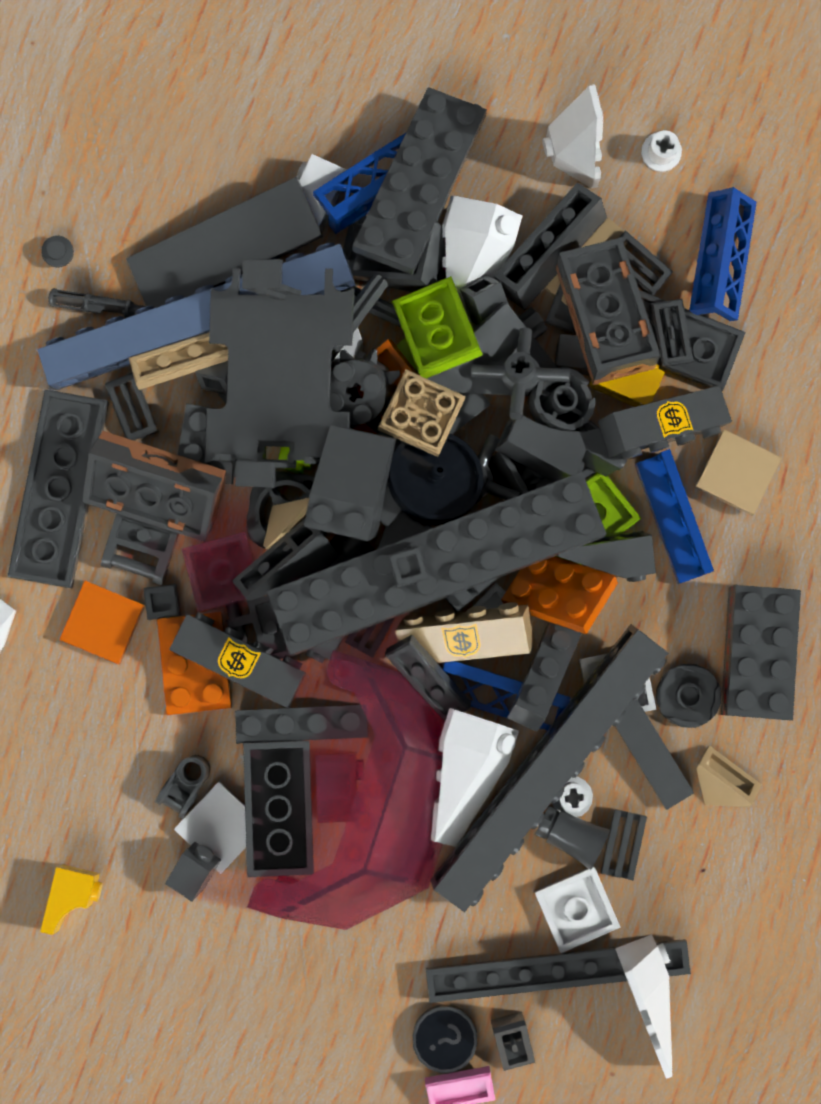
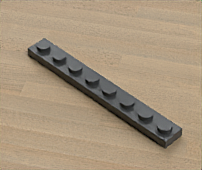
M685 939L656 942L657 945L664 944L669 956L670 963L665 964L669 976L691 974L688 946ZM618 947L426 968L429 1003L624 982L628 980L615 950Z

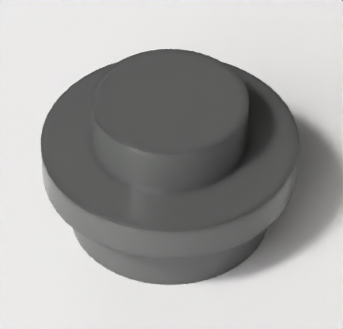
M52 236L44 242L41 253L48 265L60 268L71 262L74 256V248L67 238Z

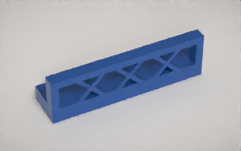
M406 133L313 191V196L328 214V225L335 234L368 214L388 170L377 169L378 162L385 157L394 159L397 153L396 150L399 149ZM358 174L372 176L371 183L365 187L353 186L352 180ZM333 190L346 192L345 200L334 207L325 197V195Z
M734 187L708 193L689 309L690 312L696 315L716 313L729 321H736L739 317L757 203ZM739 204L744 206L743 219H741L738 211ZM735 232L739 240L738 249L734 242ZM730 262L734 269L733 279L729 272ZM725 292H727L729 298L728 308L723 305Z
M665 450L655 457L637 462L635 467L677 584L713 572L712 563L671 450Z
M456 661L444 662L442 669L447 675L450 673L460 676L465 683L467 689L462 692L464 694L470 693L473 701L470 700V707L505 718L508 717L509 710L503 700L513 694H518L522 682ZM466 678L479 683L470 687ZM483 684L492 686L498 699L486 705L479 703L472 690ZM497 688L508 691L509 693L501 696ZM559 693L556 694L552 705L558 707L555 720L568 705L571 697ZM500 702L504 710L492 706ZM543 723L540 729L548 730L551 725Z

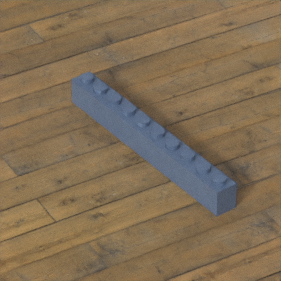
M323 244L316 248L317 252L304 256V253L294 254L286 258V263L282 264V284L301 290V295H324L325 268L333 269V284L338 291L342 292L356 287L341 244ZM240 274V295H259L242 289V274ZM232 276L225 280L226 283L217 287L206 285L196 289V294L185 298L182 295L171 297L165 301V305L160 307L146 306L136 310V315L125 319L122 316L114 317L107 320L105 326L96 329L94 327L82 328L75 332L76 336L68 339L58 337L47 341L46 346L37 349L48 385L60 390L129 366V357L209 332L211 287L217 291L226 290L232 283Z

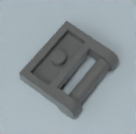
M116 514L101 559V566L109 569L113 566L151 578L153 583L163 585L179 534ZM121 545L158 557L157 566L117 555L118 546Z

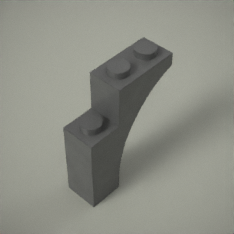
M525 416L518 420L510 419L506 423L495 448L496 451L553 482L582 472L584 465L606 477L616 470H621L627 460H623L622 455L609 458L600 428L578 432L563 431L541 425Z

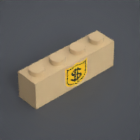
M515 602L505 603L493 609L476 606L469 608L466 612L454 613V610H442L430 616L413 613L405 616L395 630L398 642L413 635L437 663L529 654L535 642L528 605L518 606Z

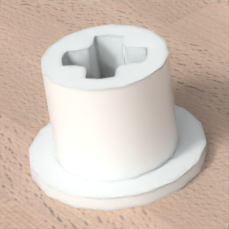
M663 130L653 133L646 138L642 145L641 155L643 162L648 168L657 172H666L678 165L682 156V148L678 137L673 132Z
M578 776L575 778L571 777L564 786L563 795L553 804V807L559 812L563 810L575 817H579L589 810L592 804L593 793L585 780Z

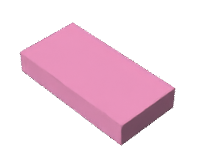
M489 1066L425 1078L429 1104H477L495 1100Z

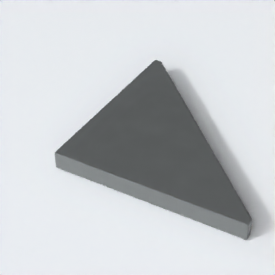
M502 302L473 329L483 355L427 379L460 393L512 395V391L505 386L502 379L471 377L472 364L503 366L507 358L517 352L519 330L526 328V326L510 306ZM532 335L530 347L532 358L538 362L540 368L559 369Z

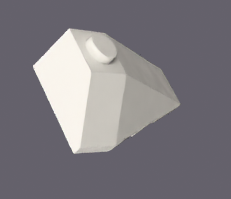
M595 85L588 86L548 126L546 138L542 139L546 157L551 156L553 166L591 189L598 187L601 179L600 167H595V162L602 160L599 141H602L603 113Z
M451 196L442 225V238H445L446 256L442 257V268H446V278L452 277L472 329H475L478 325L472 322L460 289L485 275L494 278L496 272L505 264L512 252L522 215L498 204Z
M449 708L439 740V751L443 752L442 769H438L436 773V781L440 782L439 797L434 801L431 830L432 841L454 847L458 845L508 765L515 748L519 730Z
M649 935L615 948L667 1079L672 1077L669 974L665 967V964L670 963V959L664 944L657 945L653 935Z

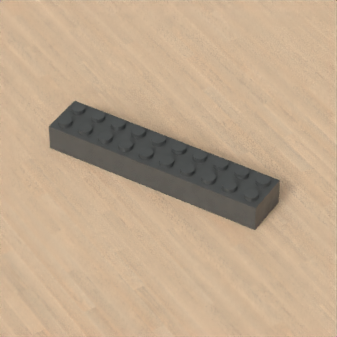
M580 472L269 590L267 594L291 656H295L594 542L607 534L584 475ZM420 545L430 579L397 588L387 555Z

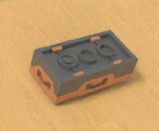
M622 237L559 253L556 272L592 384L595 385L655 369L661 355Z
M102 431L88 455L82 502L205 542L217 519L226 470Z

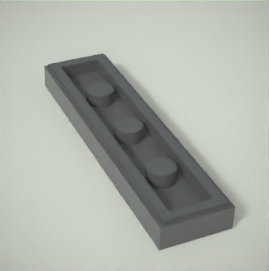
M631 700L624 709L625 715L615 727L661 803L668 810L694 794L639 701Z

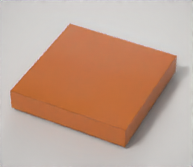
M84 581L59 640L120 665L145 605Z

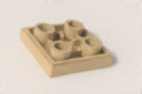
M406 369L380 422L378 430L438 457L466 396Z
M724 429L694 488L753 516L782 457Z

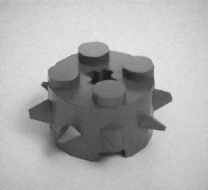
M374 348L366 358L355 359L345 349L340 351V364L331 370V409L335 412H350V429L366 423L376 433L381 432L378 430L381 417L384 416L397 389L394 382L401 376L400 371H389L386 365L377 360V350ZM358 386H361L360 391H364L363 397L358 395Z

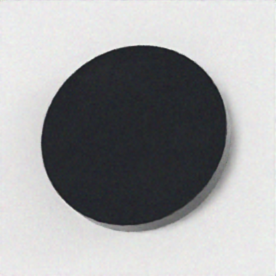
M449 433L438 457L406 442H401L392 456L388 487L397 505L412 518L429 524H446L462 518L473 508L482 492L483 470L472 448L462 439Z

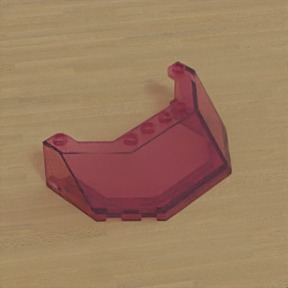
M333 650L327 667L329 680L335 686L355 693L375 733V738L334 862L303 879L292 876H278L277 880H261L254 887L247 907L281 919L348 930L429 888L430 879L433 876L443 845L431 840L434 801L439 797L440 782L436 781V773L438 769H442L443 752L439 751V740L445 721L400 672Z

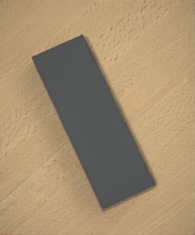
M413 635L386 649L385 656L444 722L446 721L449 708L461 712L470 709L471 701Z

